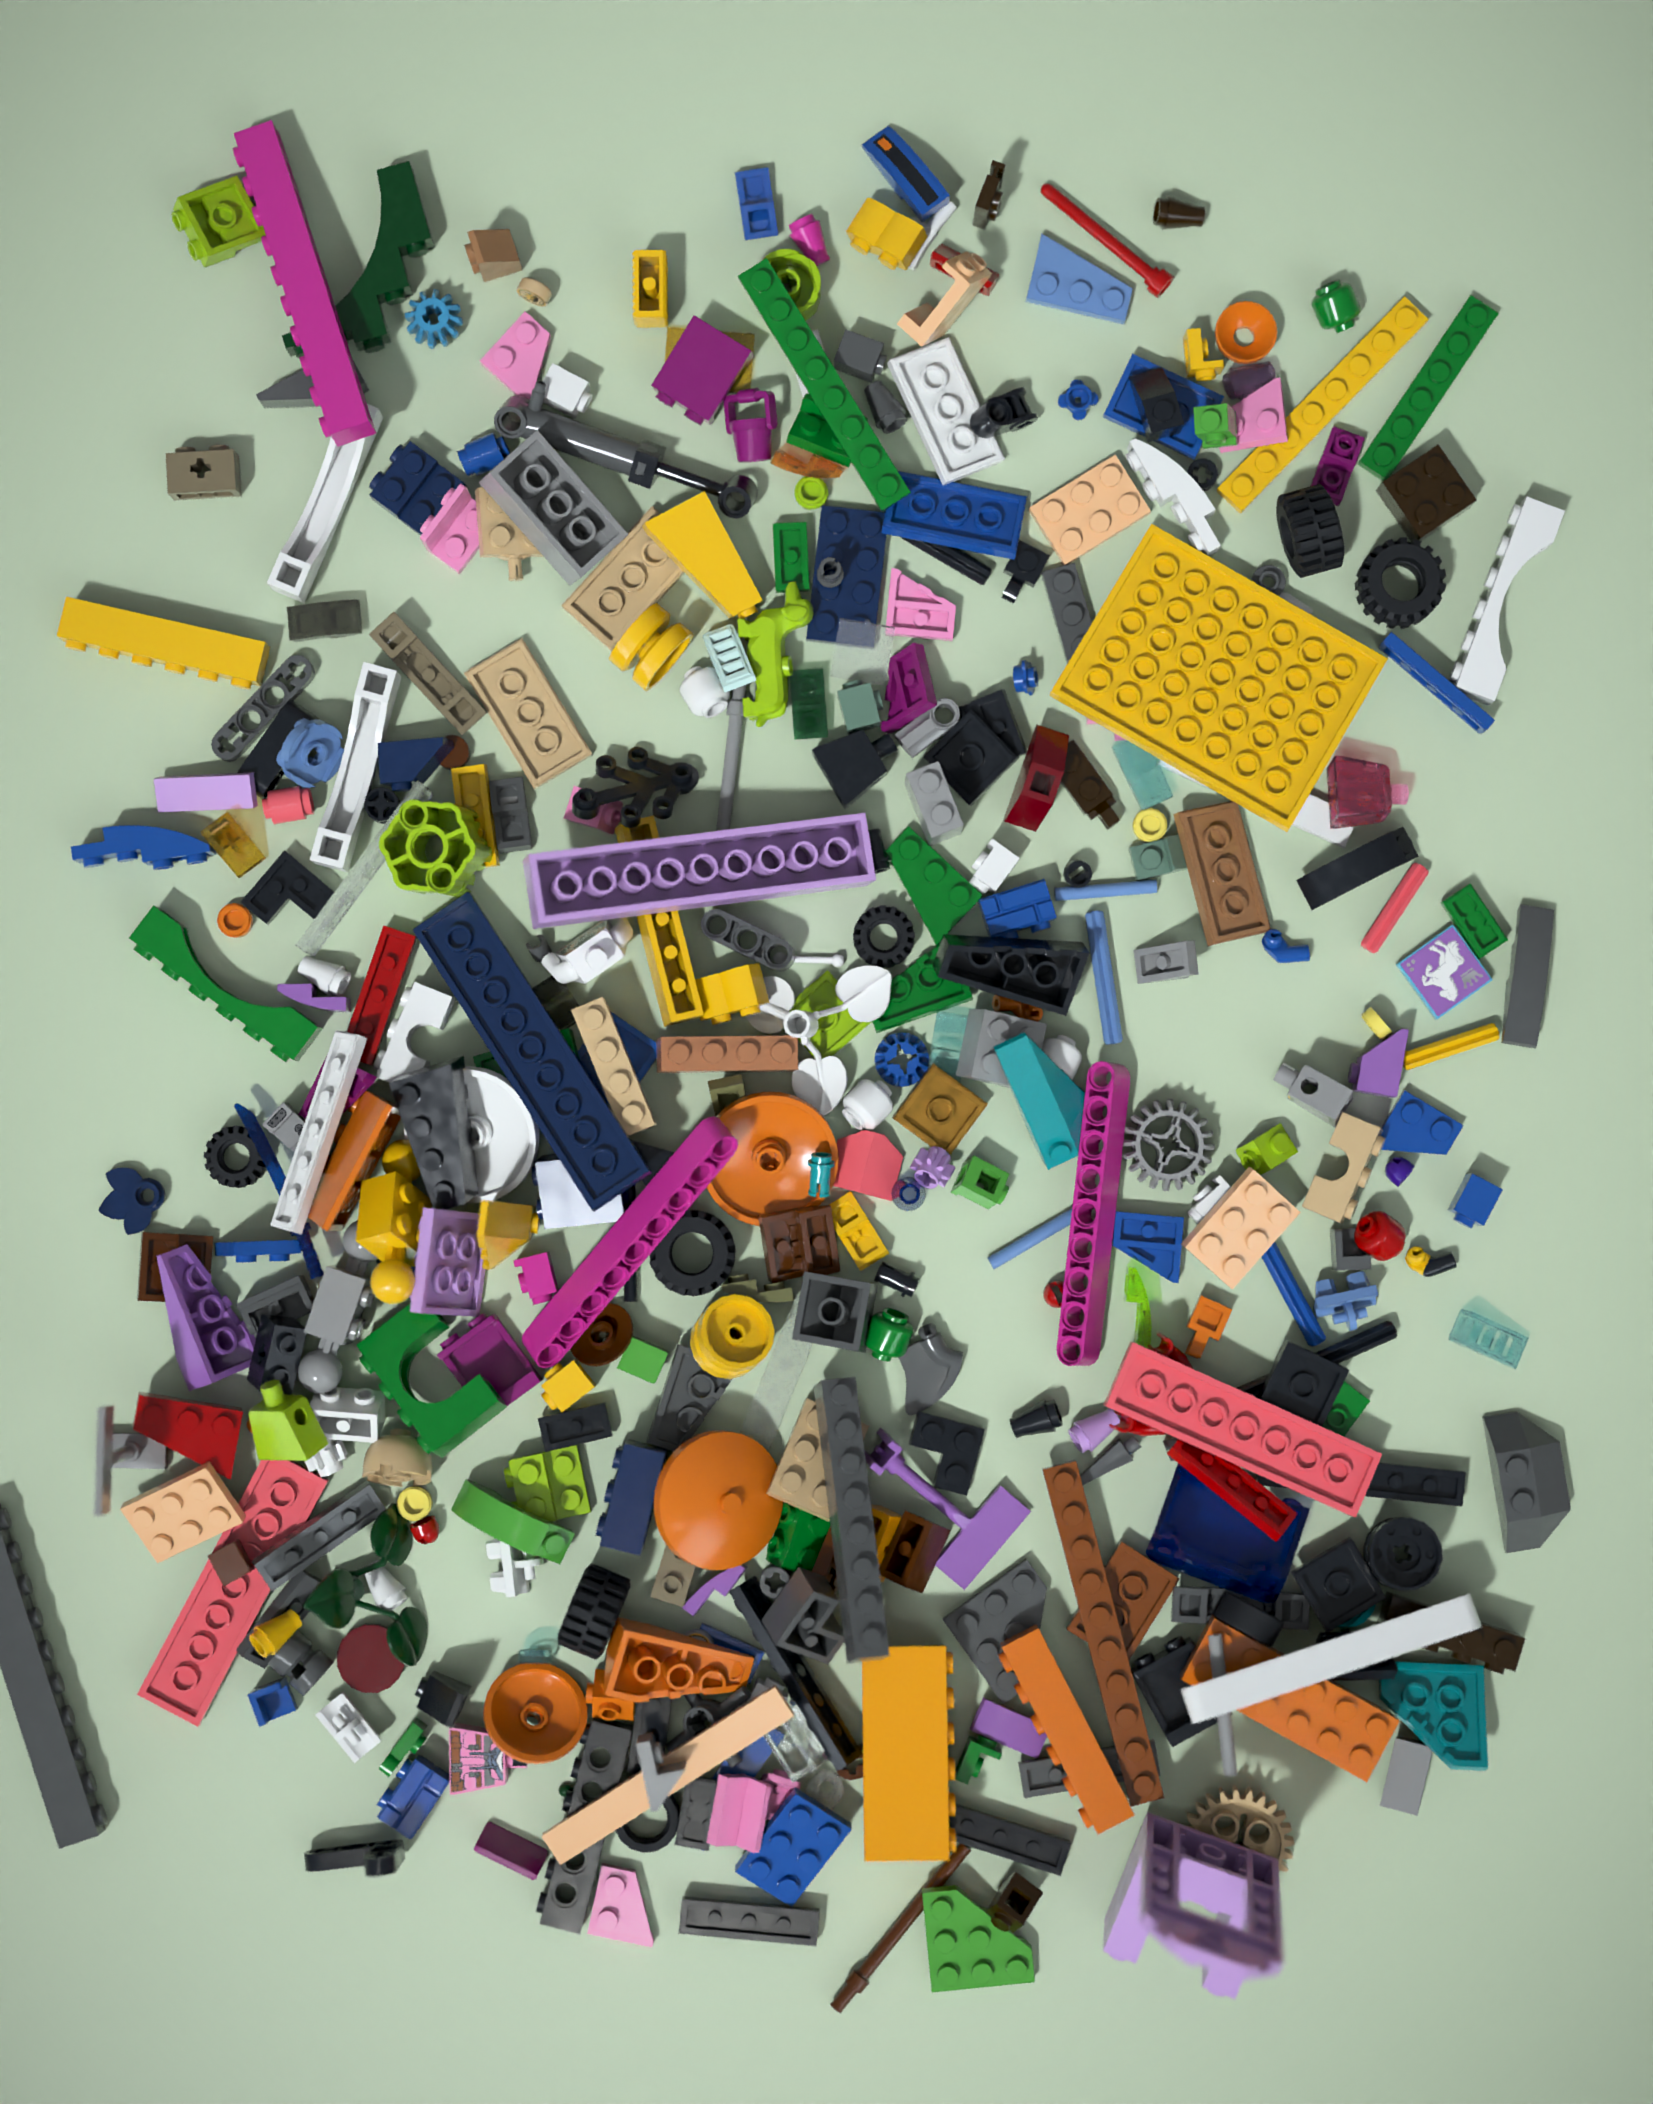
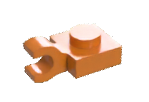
M1200 1295L1186 1325L1187 1328L1194 1330L1195 1333L1186 1348L1185 1354L1200 1359L1209 1338L1219 1341L1232 1309Z

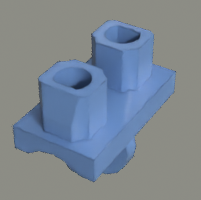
M1364 1271L1346 1276L1349 1291L1337 1293L1333 1279L1317 1281L1315 1284L1316 1298L1313 1308L1316 1318L1332 1315L1334 1324L1346 1322L1348 1330L1353 1331L1357 1330V1319L1368 1317L1365 1307L1376 1305V1297L1378 1296L1376 1285H1370Z

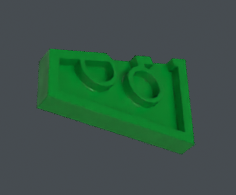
M909 826L886 850L887 857H891L893 868L937 946L941 942L943 935L948 934L983 895Z
M940 944L929 953H925L918 958L913 965L900 975L897 974L892 978L891 997L888 1008L880 1018L872 1021L876 1033L973 1000L969 986L937 976L933 963Z

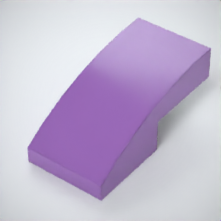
M277 984V991L302 1004L326 1011L351 1012L350 998L317 997V986L314 984Z
M742 1564L716 1575L699 1588L682 1608L694 1616L714 1590H717L723 1596H727L748 1567Z
M984 1697L970 1727V1730L1037 1759L1047 1738L1046 1733L1038 1734L1029 1716L1018 1713L1010 1707Z

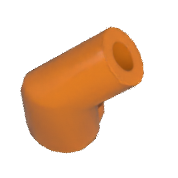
M999 995L993 996L992 1007L996 1012L1011 1011L1017 1017L1037 1022L1043 1017L1042 1008Z

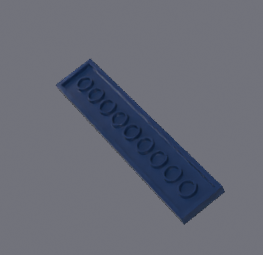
M469 891L415 927L413 932L591 1210L595 1212L651 1174L652 1172L473 895Z

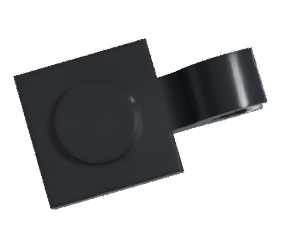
M1019 540L1015 560L1009 559L1003 572L1011 576V579L1003 592L1002 598L1014 604L1024 583L1034 588L1050 555Z

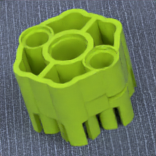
M419 800L406 801L400 807L399 813L391 821L388 829L382 833L379 839L380 851L385 856L387 866L392 873L396 886L403 890L421 894L439 893L461 897L468 891L471 893V890L466 887L467 885L474 886V872L486 868L484 861L490 863L492 859L491 847H487V841L479 837L478 834L480 822L474 821V819L479 817L478 814L472 809L447 802L440 804ZM437 834L442 839L443 851L438 859L429 862L425 852L426 844L431 837Z

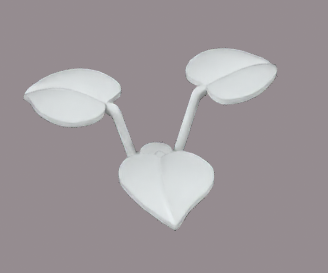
M861 966L847 971L840 977L835 986L837 997L844 1003L813 1013L802 1010L789 1012L795 1004V994L791 985L779 977H763L770 1003L761 1005L760 1013L745 1016L754 1028L763 1033L776 1034L785 1029L786 1033L791 1037L801 1038V1043L806 1045L813 1053L815 1059L808 1058L798 1063V1070L793 1071L792 1087L797 1097L814 1106L823 1116L831 1112L841 1101L847 1087L848 1076L843 1062L835 1056H828L822 1059L821 1053L812 1044L810 1038L818 1030L819 1018L842 1012L847 1008L850 1016L859 1022H871L880 1018L887 1010L891 997L892 974L885 968Z

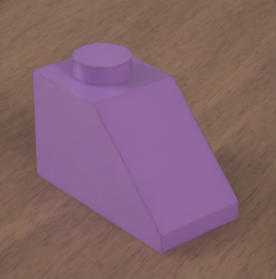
M1408 1029L1396 1030L1385 1040L1380 1041L1357 1057L1356 1063H1351L1348 1082L1353 1083L1352 1090L1354 1092L1387 1098L1397 1097Z

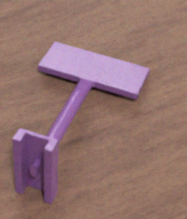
M880 1427L876 1433L880 1436L882 1442L874 1448L871 1455L864 1450L867 1465L879 1476L885 1470L892 1475L896 1473L960 1527V1532L939 1555L935 1566L965 1590L1031 1511L999 1484L972 1517H968L904 1463L905 1458L899 1454L903 1449Z

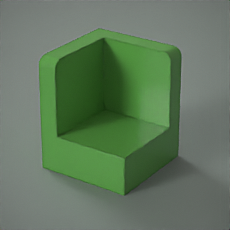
M633 1336L617 1368L653 1384L657 1381L670 1351Z

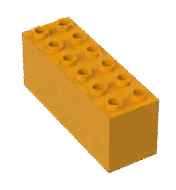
M889 1645L890 1656L882 1660L862 1662L865 1862L949 1861V1852H956V1831L954 1828H949V1816H955L954 1793H948V1780H955V1761L953 1757H948V1745H954V1723L947 1722V1709H954L953 1688L947 1687V1674H953V1653L946 1652L945 1645Z

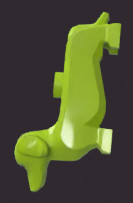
M792 581L787 585L785 605L783 607L763 610L752 622L745 618H737L739 637H745V641H749L747 656L757 685L755 701H752L749 697L742 698L743 715L751 721H756L757 727H762L768 720L781 717L785 713L788 702L787 676L793 675L792 658L790 655L786 656L785 639L791 631L808 625L814 615L811 602L801 597L796 581Z

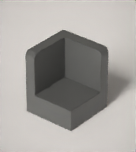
M1356 1228L1330 1229L1332 1270L1371 1269V1255H1366L1355 1243L1354 1233Z

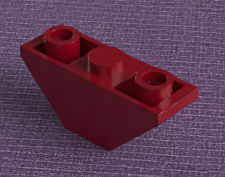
M1036 724L1003 819L1004 822L1034 832L1037 831L1053 805L1064 774L1069 742L1068 734Z

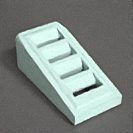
M728 624L703 635L706 649L724 693L756 681L752 667L733 624Z

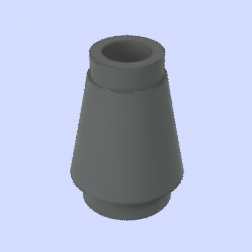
M875 381L864 389L876 427L882 429L883 433H892L907 422L905 408L883 385L882 381Z

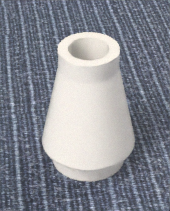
M308 955L302 959L298 967V974L306 977L329 997L333 995L341 997L351 981V973L346 971L345 966L314 959Z
M385 1567L363 1574L376 1606L392 1611L408 1599L404 1593L406 1588Z

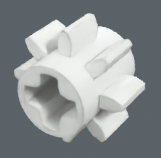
M327 1439L328 1445L308 1461H305L308 1471L312 1472L317 1469L319 1476L324 1477L341 1470L344 1467L342 1460L347 1458L346 1455L348 1454L342 1440L334 1442L332 1439Z

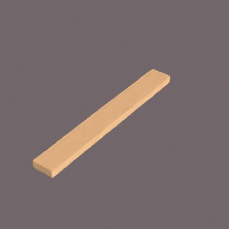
M776 1684L664 1755V1763H660V1766L687 1761L685 1771L668 1796L794 1717L793 1710ZM642 1770L542 1833V1838L560 1865L650 1808Z

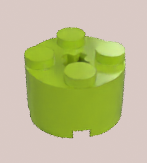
M780 249L769 253L764 259H768L783 284L788 283L789 287L792 288V291L788 293L805 321H807L816 313L821 299V278L816 264L810 258L793 249Z

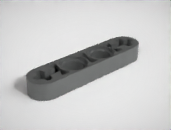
M299 655L286 659L212 738L211 743L212 750L216 756L229 762L240 758L267 730L283 706L289 700L294 701L314 679L315 674L314 667L308 659ZM294 664L298 667L305 664L306 666L303 669L306 674L305 677L302 679L298 676L290 682L295 688L290 692L287 686L278 679L283 676L288 681L293 675L291 667ZM279 687L283 690L284 699L280 704L270 705L267 703L266 693L270 688ZM251 711L257 712L261 718L260 725L254 730L245 729L242 724L244 715ZM235 725L239 731L248 736L245 741L239 736L233 742V746L236 749L232 753L227 750L221 753L223 745L220 742L224 738L231 740L237 734L231 730Z

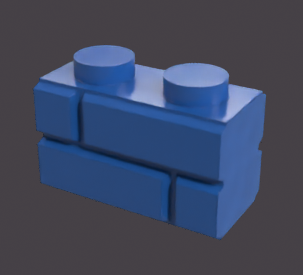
M1045 879L978 900L989 937L1019 938L1017 932L1028 928L1031 929L1032 934L1051 928L1050 921H1054L1057 918Z
M419 1754L414 1761L407 1758L396 1775L401 1781L394 1791L388 1787L377 1803V1806L382 1808L377 1816L378 1819L411 1840L450 1782L449 1773Z

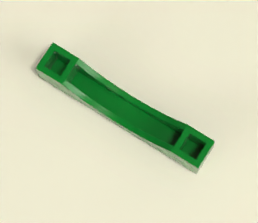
M154 905L129 937L130 940L137 944L134 950L149 961L155 957L164 964L161 970L175 981L182 977L191 984L188 990L204 1002L209 997L218 1004L215 1010L231 1022L236 1017L246 1025L243 1028L246 1034L258 1042L263 1037L273 1045L270 1051L285 1062L289 1058L299 1061L322 1031L321 1027L295 1008L254 1005L240 1000L225 991L209 976L200 964L191 945L187 928Z

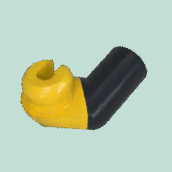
M1413 1246L1409 1248L1405 1257L1409 1268L1424 1277H1432L1457 1268L1455 1258L1451 1252L1432 1257L1424 1252L1423 1248Z

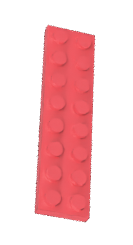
M1130 1342L1103 1406L1355 1518L1382 1456L1381 1453L1134 1342Z
M261 1460L238 1503L246 1515L244 1522L224 1531L212 1553L239 1539L250 1561H252L308 1522L329 1480L325 1477H320L319 1474L313 1471L309 1472L306 1467L294 1461ZM208 1559L137 1695L197 1727L201 1724L238 1654L236 1651L237 1647L250 1632L271 1592V1589L256 1568L223 1586Z

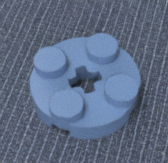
M300 719L286 737L282 749L277 754L276 761L282 767L286 777L301 787H315L312 784L319 781L327 782L339 770L344 752L340 738L343 739L337 728L320 719ZM314 748L317 752L314 758L308 757L310 751Z

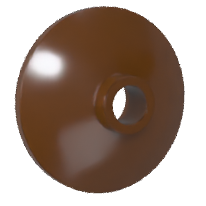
M608 1303L571 1347L570 1350L574 1357L588 1366L606 1365L619 1358L626 1351L633 1337L634 1328L630 1315L621 1306Z

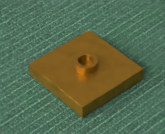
M932 1063L892 1118L929 1146L943 1148L951 1155L988 1103Z

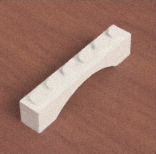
M367 404L377 434L383 416L378 408ZM376 434L337 447L332 437L330 438L325 459L311 496L295 529L280 551L267 581V584L273 591L305 603Z
M1526 497L1520 505L1514 504L1507 520V523L1512 524L1508 537L1502 536L1496 550V555H1499L1500 559L1497 567H1491L1486 576L1484 586L1489 587L1485 599L1479 598L1472 617L1476 618L1477 621L1473 631L1467 630L1461 644V649L1465 650L1461 663L1455 662L1449 677V681L1454 682L1453 685L1471 700L1489 706L1496 699L1506 672L1498 634L1499 616L1504 596L1521 567L1533 556L1544 551L1554 542L1565 510L1530 497Z
M363 662L354 695L350 726L341 764L328 805L318 827L310 856V861L317 865L349 872L365 813V798L371 791L379 762L378 743L385 740L401 681V675L397 670Z

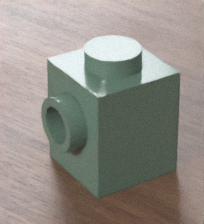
M862 680L843 684V690L837 691V697L847 735L861 730L865 731L880 727L881 721L878 711L884 710L879 690L872 691L871 683L863 684Z

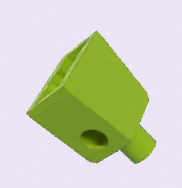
M270 1380L260 1386L263 1400L252 1407L248 1414L259 1460L308 1461L328 1445L327 1438L305 1396L285 1395L280 1380Z

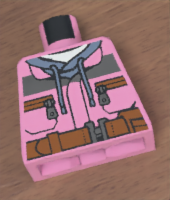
M455 1723L452 1728H449L450 1795L505 1785L508 1781V1768L528 1767V1763L520 1762L503 1753L491 1740L486 1727Z

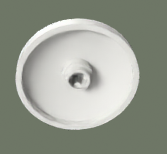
M467 1066L463 1069L464 1082L467 1084L468 1099L466 1101L468 1119H471L472 1132L470 1133L471 1149L474 1150L479 1193L467 1203H481V1200L493 1201L503 1197L515 1189L527 1177L534 1166L539 1150V1127L506 1077L486 1068ZM404 1128V1139L409 1140Z

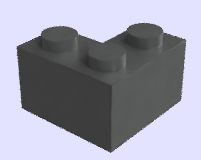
M798 1567L761 1620L774 1644L829 1664L845 1642L843 1630L832 1613L840 1600L825 1576Z

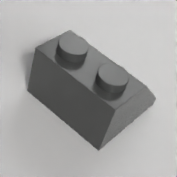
M804 1271L792 1339L866 1353V1336L870 1319L873 1315L878 1285Z

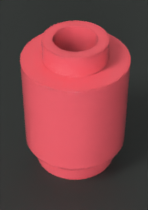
M294 786L271 790L267 792V798L262 799L265 818H271L274 825L307 819V815L314 814V803L310 788Z

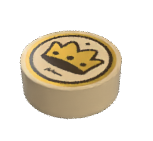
M528 277L522 278L516 289L518 295L524 300L540 307L547 306L552 296L551 290L546 285Z

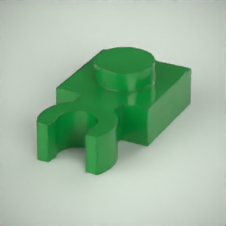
M416 1718L378 1769L390 1777L408 1751L415 1755L427 1739L422 1733L428 1725L419 1718Z

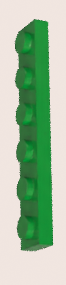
M1470 295L1357 465L1382 481L1391 476L1498 316V312Z

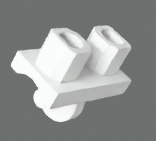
M497 1539L487 1541V1556L489 1559L502 1558L503 1571L491 1573V1590L506 1593V1597H515L518 1594L530 1592L529 1580L536 1579L534 1566L543 1565V1558L533 1557Z
M344 1691L316 1714V1717L354 1763L383 1740Z

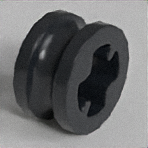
M1206 458L1193 461L1187 471L1203 491L1211 489L1218 477L1216 465ZM1200 467L1206 468V474L1211 475V480L1206 478L1204 483H1199L1198 476L1193 475V470L1198 472Z

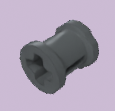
M771 1564L762 1571L760 1588L766 1596L777 1598L791 1579V1575L787 1570ZM773 1573H779L780 1580L785 1581V1584H779L777 1589H772L771 1582L766 1581V1578H772Z

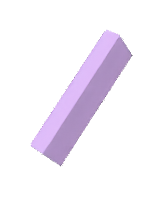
M253 772L163 776L154 779L158 812L250 809L258 806Z

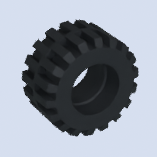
M1317 484L1278 496L1276 505L1277 523L1282 545L1293 571L1300 578L1341 567L1344 559L1343 534L1336 508L1326 489L1321 484Z
M1400 537L1397 541L1390 539L1385 541L1383 545H1378L1363 561L1356 575L1358 580L1355 582V591L1359 592L1356 599L1358 604L1363 603L1365 606L1363 612L1366 616L1371 614L1375 617L1373 622L1378 625L1381 622L1387 623L1386 628L1394 629L1396 626H1400L1401 629L1408 628L1411 624L1416 625L1420 623L1440 603L1441 595L1446 588V583H1443L1446 572L1445 569L1441 570L1439 567L1442 563L1440 557L1434 558L1431 555L1433 549L1429 545L1423 548L1420 546L1422 541L1414 539L1412 542H1407V537ZM1391 566H1401L1410 570L1418 582L1416 597L1409 601H1399L1392 598L1385 591L1382 583V574L1385 569Z
M687 1210L651 1252L649 1262L656 1278L664 1287L680 1295L700 1296L715 1290L728 1278L734 1267L736 1248L731 1232L720 1219L708 1212ZM690 1232L699 1233L705 1236L711 1243L713 1257L705 1270L699 1273H687L679 1269L674 1263L672 1257L673 1245L683 1234Z
M591 1563L584 1570L557 1635L558 1644L595 1660L602 1656L630 1590V1579Z

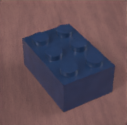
M630 1439L624 1443V1446L619 1445L616 1449L612 1468L618 1469L616 1480L611 1479L608 1482L604 1502L610 1504L608 1512H602V1515H600L595 1536L601 1537L599 1546L641 1555L654 1509V1494L657 1480L665 1464L668 1449Z

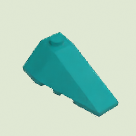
M1025 1032L994 1046L993 1048L1033 1144L1047 1169L1049 1170L1078 1156L1085 1092Z

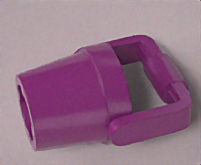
M759 388L739 390L735 395L726 396L724 399L726 431L729 435L733 434L738 463L771 460L772 429L777 428L775 394L772 391H760ZM764 398L766 418L736 420L735 402L741 404L758 402Z

